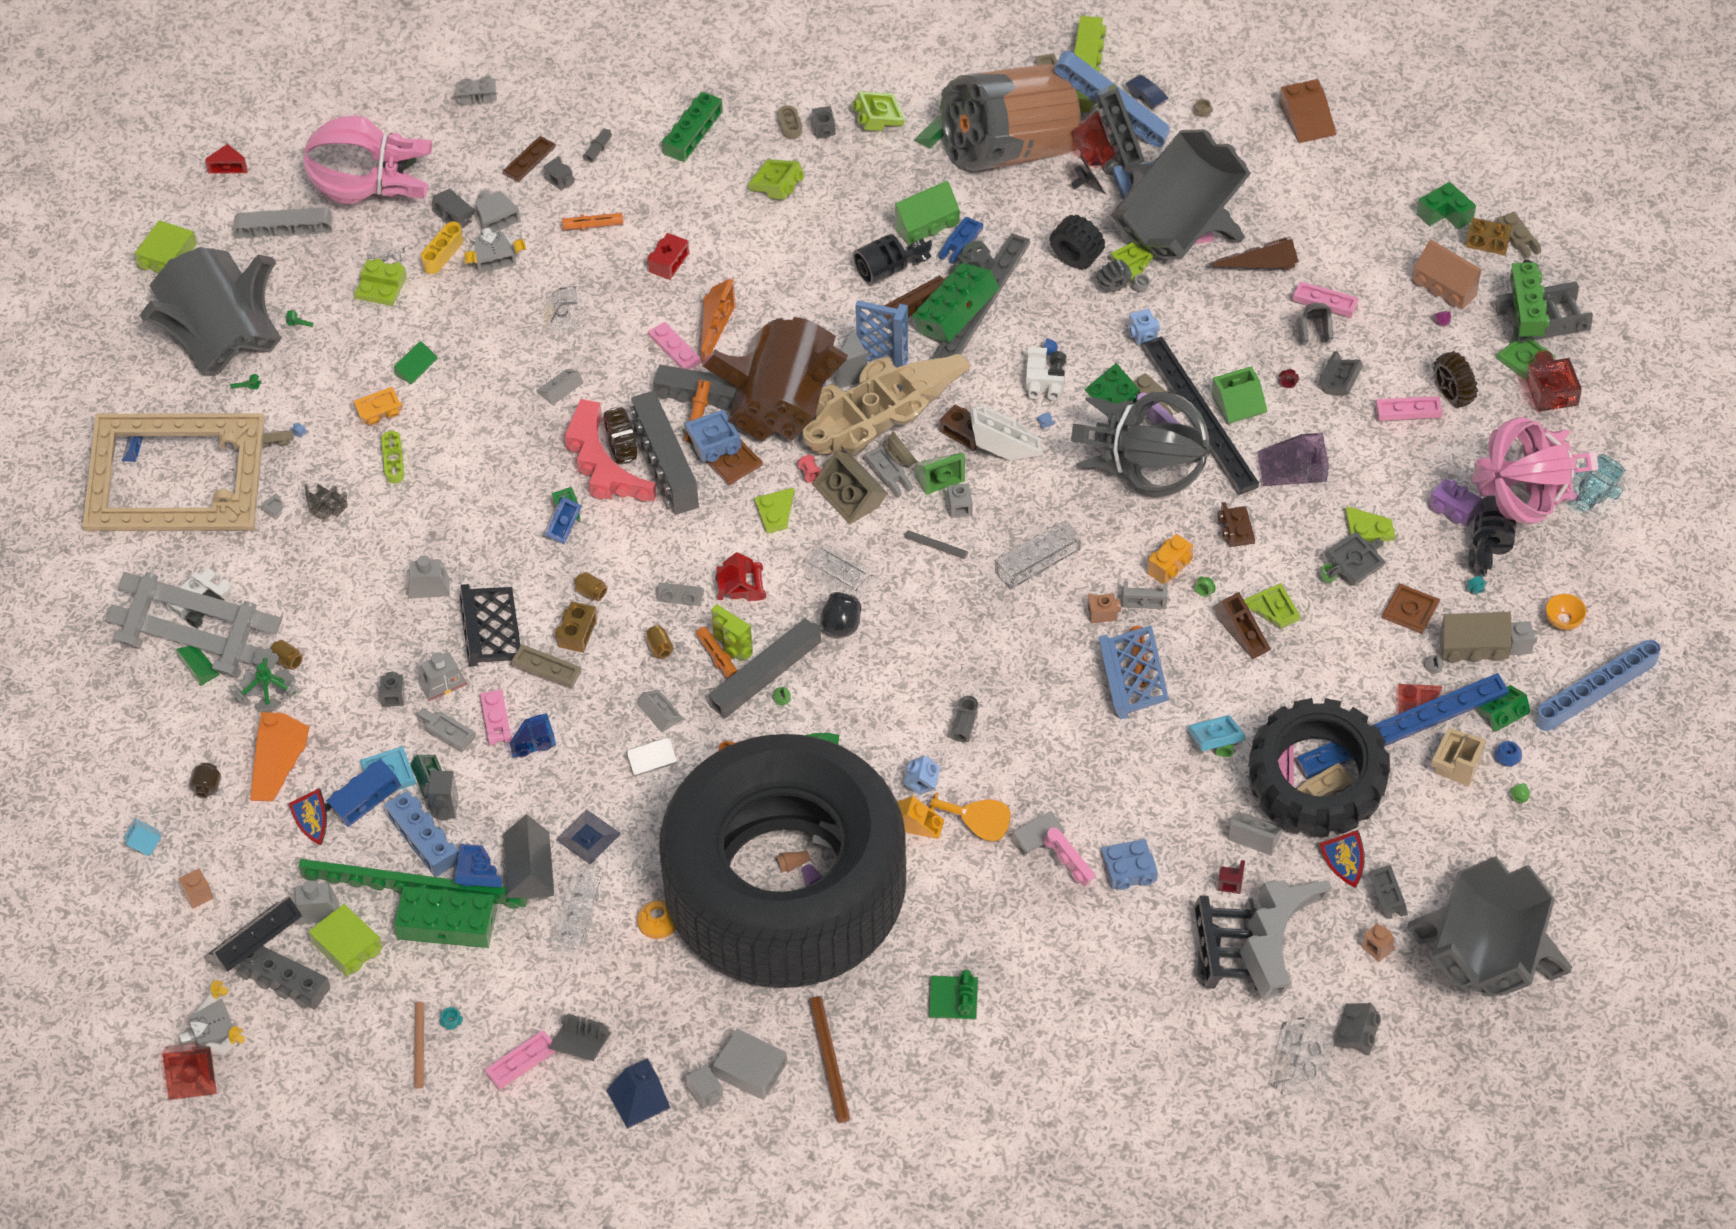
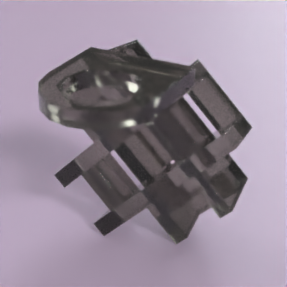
M308 483L304 484L308 509L313 516L323 522L332 514L338 517L348 507L347 492L344 491L342 494H339L335 485L328 490L318 484L316 486L318 492L314 495L310 492Z

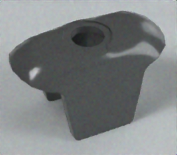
M1312 303L1300 310L1297 317V325L1301 345H1306L1309 342L1307 318H1321L1325 342L1330 343L1333 340L1330 307L1326 303Z

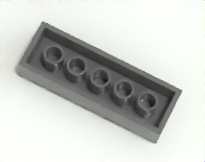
M655 390L631 397L629 412L633 420H630L633 432H638L637 440L639 446L645 448L644 455L647 463H652L651 471L653 477H658L659 479L658 487L661 494L665 493L666 495L665 502L667 508H672L674 515L699 508L697 482Z

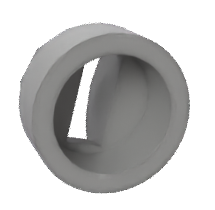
M1137 274L1133 280V288L1138 292L1147 290L1150 285V278L1145 274Z
M1438 655L1429 656L1425 663L1426 670L1433 674L1441 672L1443 669L1442 658ZM1434 661L1437 662V667H1434Z

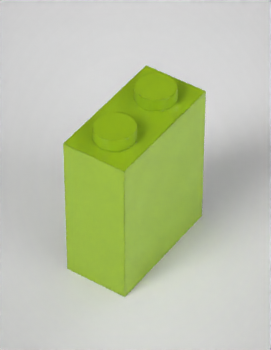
M158 220L134 253L137 265L144 270L149 269L159 274L170 259L194 249L197 245L194 231Z
M342 904L308 931L311 943L346 977L351 973L358 972L367 960L377 957L381 949H383L380 937L345 904Z

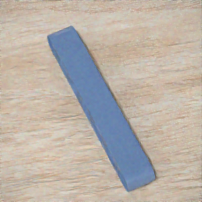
M1070 51L1062 52L1055 65V72L1058 76L1070 82L1074 88L1094 103H1096L1095 98L1098 97L1096 91L1114 84ZM1118 87L1134 132L1150 145L1162 147L1170 132L1169 125Z
M1654 640L1641 642L1542 703L1538 708L1535 721L1536 726L1543 731H1550L1657 664L1661 650L1659 643Z

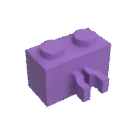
M1444 478L1431 494L1429 507L1436 513H1442L1451 518L1453 522L1467 526L1476 515L1477 503L1482 498L1468 491V487L1457 485V481H1450Z

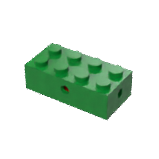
M961 263L911 317L921 335L950 342L999 290V286L991 270Z
M403 886L394 923L397 940L489 948L497 913L495 895Z

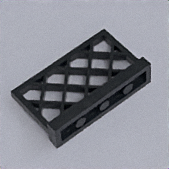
M461 584L459 600L468 667L478 666V662L511 661L521 646L512 587L470 589L469 584ZM508 594L509 599L503 603L496 597ZM474 596H484L487 600L481 604L474 599ZM493 602L499 608L493 612L486 606ZM503 610L511 614L507 620L499 616ZM481 611L489 615L485 621L477 617ZM493 619L502 624L498 629L489 625ZM506 627L514 632L509 638L501 633ZM484 628L492 633L487 639L479 634ZM496 636L504 641L499 647L491 642ZM509 644L516 649V653H507L503 649ZM488 646L494 652L492 654H482V649Z
M286 897L281 902H276L204 955L203 958L208 963L221 965L224 971L228 972L301 918L302 914L292 899Z

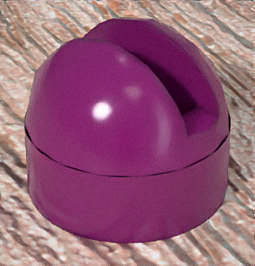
M1451 311L1434 313L1436 323L1440 326H1447L1451 322Z

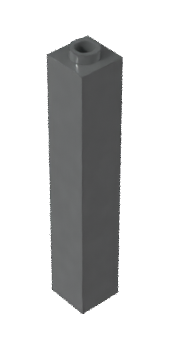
M804 618L709 693V706L726 719L821 643V630L819 626Z

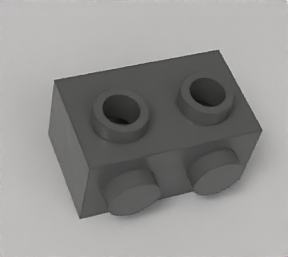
M431 771L429 783L425 784L428 810L432 811L433 818L440 820L456 818L459 795L454 771Z

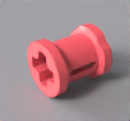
M803 456L797 462L798 468L805 474V480L808 483L814 482L821 472V468L817 467L814 456Z

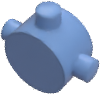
M1043 413L1040 417L1037 416L1041 428L1049 427L1055 423V421H1052L1050 413Z
M294 423L293 427L290 428V430H293V435L300 438L307 432L306 428L300 423Z

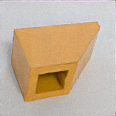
M914 796L897 801L902 813L906 833L935 839L940 838L944 824L942 817Z

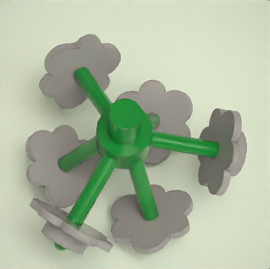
M269 648L265 650L257 649L253 657V662L257 664L258 669L256 674L253 675L251 672L245 673L243 680L240 682V685L244 687L243 691L235 684L233 688L236 691L233 694L235 699L241 703L245 701L247 704H251L247 696L252 694L258 696L263 690L265 699L260 700L259 703L255 704V707L259 711L273 712L276 707L281 706V701L269 698L268 685L272 682V686L276 688L278 694L285 692L282 697L284 701L287 697L291 698L296 694L295 676L290 674V671L287 669L283 672L277 671L273 675L269 668H274L275 663L279 659L278 655Z

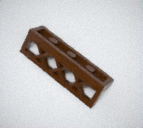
M939 275L884 306L898 309L899 304L908 305L909 318L949 276L943 279ZM882 314L886 319L892 318V315Z

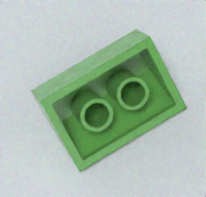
M948 181L895 203V229L907 245L930 235H936L941 230L954 227L960 222V209Z

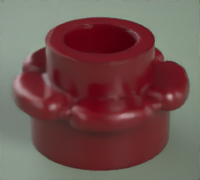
M1293 369L1283 370L1279 373V382L1284 388H1293L1299 381V375Z

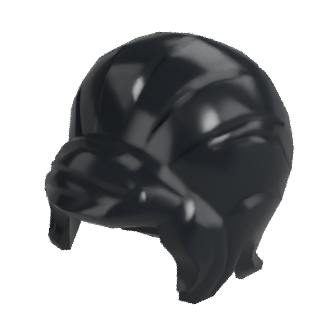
M841 592L829 594V598L820 614V623L824 631L830 636L837 638L848 637L856 632L860 624L862 610L860 601L855 596Z

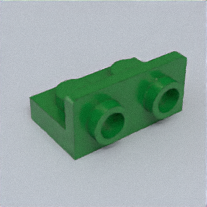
M1512 685L1507 686L1509 690L1507 696L1476 708V712L1490 720L1491 728L1495 732L1530 713L1527 694Z

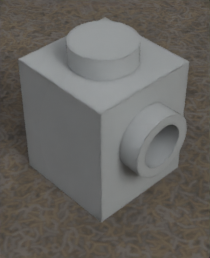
M969 483L948 486V503L951 518L973 516V503Z
M1531 621L1511 623L1510 655L1532 654L1534 643H1537V631L1533 630Z
M707 1065L686 1076L687 1089L702 1109L709 1105L717 1104L723 1098L722 1085Z

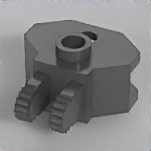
M971 241L964 246L962 253L958 256L960 260L954 263L953 266L951 265L949 274L951 275L961 263L989 269L993 274L997 263L991 257L990 250L982 241Z

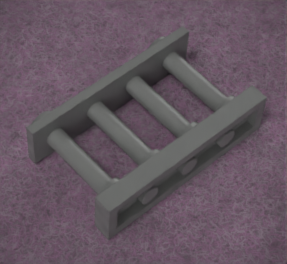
M1577 282L1544 287L1543 300L1547 301V307L1553 318L1549 320V327L1545 328L1544 336L1519 337L1512 293L1497 295V314H1508L1513 324L1510 342L1518 340L1521 343L1526 342L1529 338L1537 340L1591 330L1592 312L1582 314L1576 303L1579 290ZM1567 303L1573 316L1561 317L1556 305Z

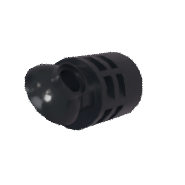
M887 234L854 250V265L861 278L868 285H873L906 269L911 261L918 265L920 262L930 259L932 257L930 254L932 240L925 242L924 239H920L906 247L908 251L905 252L897 237L893 234Z
M1495 495L1484 497L1477 503L1473 533V545L1476 549L1469 550V569H1475L1484 577L1487 576L1488 570H1492L1493 554H1505L1513 549L1515 543L1517 521L1507 519L1500 513Z

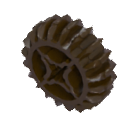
M1452 351L1436 358L1433 367L1435 374L1433 376L1436 379L1435 383L1438 385V389L1450 404L1458 408L1467 406L1475 401L1478 383L1475 381L1476 376L1473 374V369L1470 368L1469 362L1465 361V357L1461 356L1459 352Z
M623 407L610 408L603 415L607 438L616 462L618 464H626L637 458L634 433L626 410Z

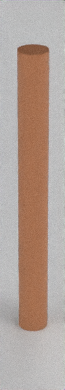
M421 1001L415 1003L414 1088L416 1089L424 1088V1002Z

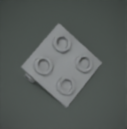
M486 76L481 77L480 80L464 78L458 81L456 91L458 104H462V106L472 105L471 95H473V103L476 105L475 94L479 96V104H482L481 94L483 95L484 104L497 101L496 78Z

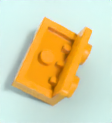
M393 386L353 402L362 424H369V426L379 423L380 419L386 416L388 418L398 416L403 408Z

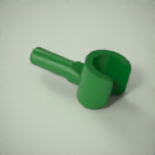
M287 311V325L296 326L301 324L313 328V322L298 318L296 311Z
M251 374L248 381L231 384V389L248 387L249 389L257 390L261 384V381H258L259 375Z

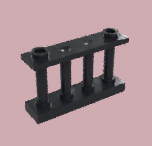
M1200 895L1194 904L1193 913L1206 988L1215 989L1222 978L1252 979L1248 969L1223 968L1220 965L1219 957L1242 958L1239 952L1241 949L1220 948L1216 943V937L1247 939L1254 936L1248 925L1254 912L1257 910V908H1254L1253 898H1248L1242 909L1213 908L1210 905L1209 896ZM1212 917L1243 919L1244 929L1216 928L1213 925Z

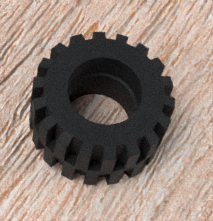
M1071 214L1066 216L1050 234L1051 237L1049 238L1050 246L1058 258L1067 265L1079 270L1089 268L1105 249V240L1099 229L1091 221L1079 215Z

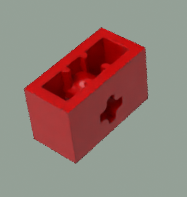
M667 232L664 238L659 240L653 253L651 252L648 255L649 273L671 280L690 253L689 240Z

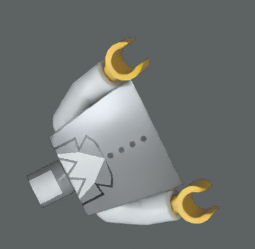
M485 228L481 231V236L475 238V244L471 246L470 250L464 253L465 264L477 263L479 274L516 265L515 253L527 250L524 239L514 241L510 237H506L502 231L493 233L491 228Z
M215 980L212 982L210 994L198 1009L189 1016L188 1019L192 1030L179 1034L184 1048L198 1043L201 1054L207 1053L224 1056L231 1049L245 1042V1037L240 1035L244 1032V1029L232 1025L224 1001L219 997L228 994V988L222 986L224 984L223 981Z

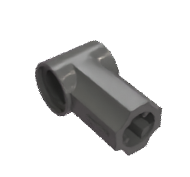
M963 696L958 702V711L950 737L955 741L964 743L970 740L975 721L978 718V701L975 697Z

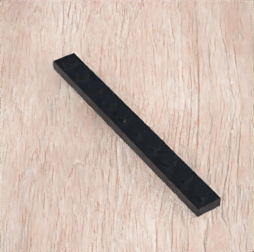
M1160 336L1143 342L1144 351L1171 392L1187 399L1201 413L1207 426L1209 445L1211 446L1210 451L1239 495L1259 488L1257 478L1163 337Z

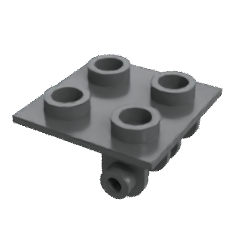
M570 1013L568 1015L564 1014L561 1019V1023L564 1025L549 1046V1049L594 1061L611 1032L609 1027L605 1026L603 1022L588 1019L585 1025V1017H581L579 1021V1016Z

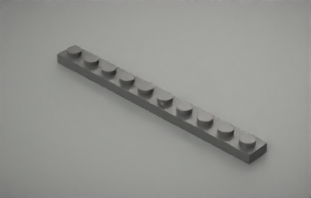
M1014 233L1010 234L995 258L997 266L993 276L999 286V290L950 342L943 341L932 359L962 354L1029 247L1030 239Z

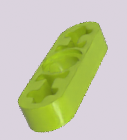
M388 431L381 438L386 480L396 484L405 477L402 442L398 432ZM390 439H394V447H390ZM390 455L399 456L396 460L388 459ZM392 467H396L397 475H392Z

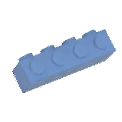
M406 791L384 804L387 817L434 877L457 865V855L459 852L452 842L448 843L442 828H436L432 816L429 812L425 813L421 809L422 805L416 796L412 797Z

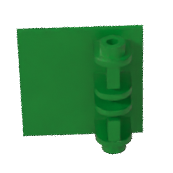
M1117 362L1084 389L1090 397L1106 399L1113 403L1133 401V404L1137 402V393L1140 391Z
M967 969L963 970L959 976H931L929 1018L977 1019L978 977H973L971 971Z

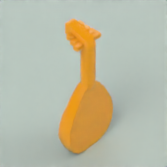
M938 792L929 800L928 806H930L931 810L934 811L935 808L960 815L965 824L977 836L987 841H1000L1008 831L1011 811L1001 801L993 799L981 800L962 807L939 800Z

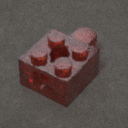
M1539 351L1536 353L1534 362L1528 366L1526 382L1537 411L1579 406L1582 387L1570 358L1554 360L1552 353L1549 351Z

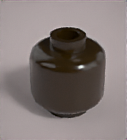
M201 763L195 766L191 773L189 788L200 798L214 795L219 788L221 780L220 771L211 763Z

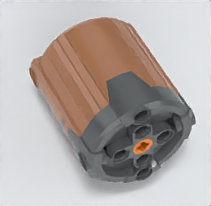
M1043 64L960 75L954 80H950L941 92L940 111L942 129L946 141L945 147L951 162L956 163L963 170H985L1028 163L1046 157L1060 156L1079 150L1087 141L1086 134L1088 129L1080 120V106L1075 88L1070 82L1056 74L1055 65Z

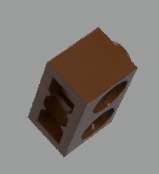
M954 404L940 419V433L975 451L978 446H976L971 413L967 409Z

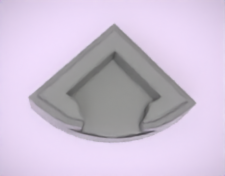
M277 493L261 505V510L275 520L280 517L283 510L281 499Z

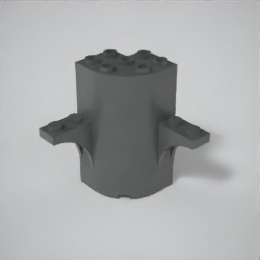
M1205 129L1180 130L1153 164H1128L1123 170L1133 182V185L1126 197L1113 211L1111 217L1140 248L1142 245L1149 248L1150 254L1164 259H1182L1195 242L1210 231L1220 234L1228 242H1242L1245 238L1240 226L1233 221L1229 211L1224 206L1249 177L1251 172L1247 168L1246 163L1237 155L1232 145L1216 144L1209 131Z
M203 247L188 251L176 258L170 259L149 285L159 302L151 300L140 313V317L143 321L161 327L179 340L188 350L202 374L216 376L240 347L271 352L282 339L268 316L265 304L267 280L276 262L273 257L258 254L246 270L241 273L228 251Z
M1494 856L1457 872L1447 906L1408 922L1407 929L1420 945L1436 941L1431 958L1451 982L1470 992V989L1482 992V996L1507 995L1532 985L1536 967L1551 981L1571 973L1572 970L1570 963L1546 933L1555 898L1529 865L1509 873L1498 857Z

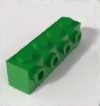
M701 91L697 98L693 99L691 106L683 112L678 123L673 125L672 131L668 136L664 137L662 141L664 155L686 162L722 114V98Z

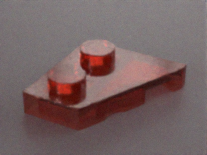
M1399 684L1398 714L1436 699L1442 692V686Z

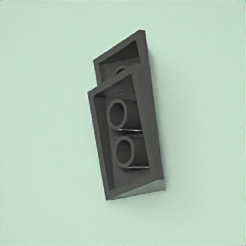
M526 814L504 833L507 898L554 896L550 833Z

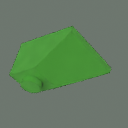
M964 453L936 457L915 464L916 478L926 495L948 488V486L965 482Z

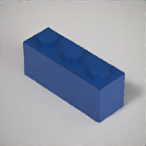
M380 758L376 762L371 763L361 774L353 777L343 788L335 791L327 799V802L341 821L349 827L402 785L393 771Z

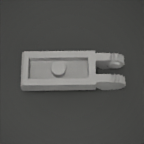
M883 445L864 454L866 462L886 486H889L896 497L902 495L901 489L896 483L898 481L901 482L908 492L913 489L911 481L905 475V471L895 462Z

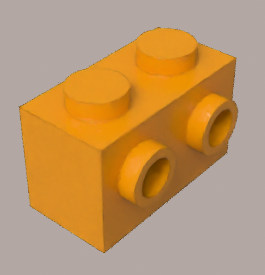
M1177 533L1171 539H1167L1157 552H1153L1149 556L1148 575L1161 584L1168 583L1192 561L1193 544Z

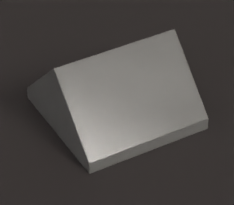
M851 332L841 350L848 356L847 360L836 371V385L840 389L859 383L860 374L867 364V353L855 332Z
M1241 812L1231 820L1229 841L1272 856L1284 828Z

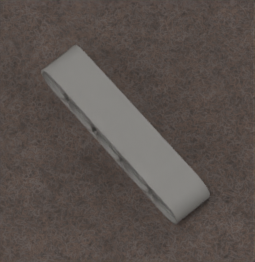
M327 208L241 212L234 216L233 234L238 239H242V237L302 235L303 233L305 235L322 234V232L327 234L332 230V212Z

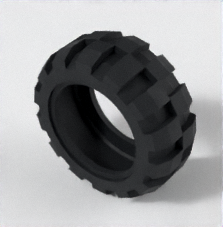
M1308 698L1294 701L1293 708L1287 709L1286 706L1280 707L1268 716L1267 724L1259 727L1252 741L1251 753L1249 755L1248 780L1252 794L1260 800L1259 807L1270 819L1279 818L1282 821L1283 828L1298 834L1300 829L1311 831V837H1329L1330 831L1338 830L1339 834H1344L1358 828L1359 821L1368 820L1378 809L1380 800L1385 795L1388 783L1390 754L1384 748L1386 741L1380 730L1375 725L1369 726L1367 723L1368 716L1355 707H1352L1350 711L1341 708V701L1325 698L1324 703H1313V699ZM1307 739L1328 740L1338 744L1352 756L1357 765L1359 777L1352 786L1341 793L1331 796H1313L1299 791L1286 780L1281 772L1278 760L1285 750L1297 742Z

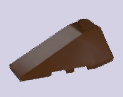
M1288 236L1265 243L1262 248L1253 247L1245 250L1242 254L1235 253L1214 260L1213 265L1219 267H1283L1284 270L1296 267L1295 263H1298L1299 260L1293 240Z

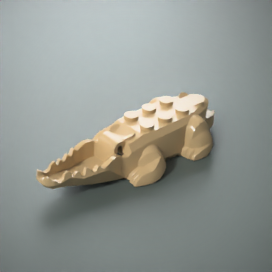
M955 354L945 358L924 360L895 367L892 365L893 362L890 360V357L874 359L867 363L862 370L858 386L847 391H842L834 384L822 387L815 414L816 420L811 421L803 429V440L817 454L833 455L835 451H846L851 455L859 454L876 436L890 429L895 424L905 425L914 421L927 407L928 403H931L940 396L943 390L950 383L952 384L954 380H957L962 373L969 371V361L964 356ZM898 384L902 385V390L900 392L897 388Z

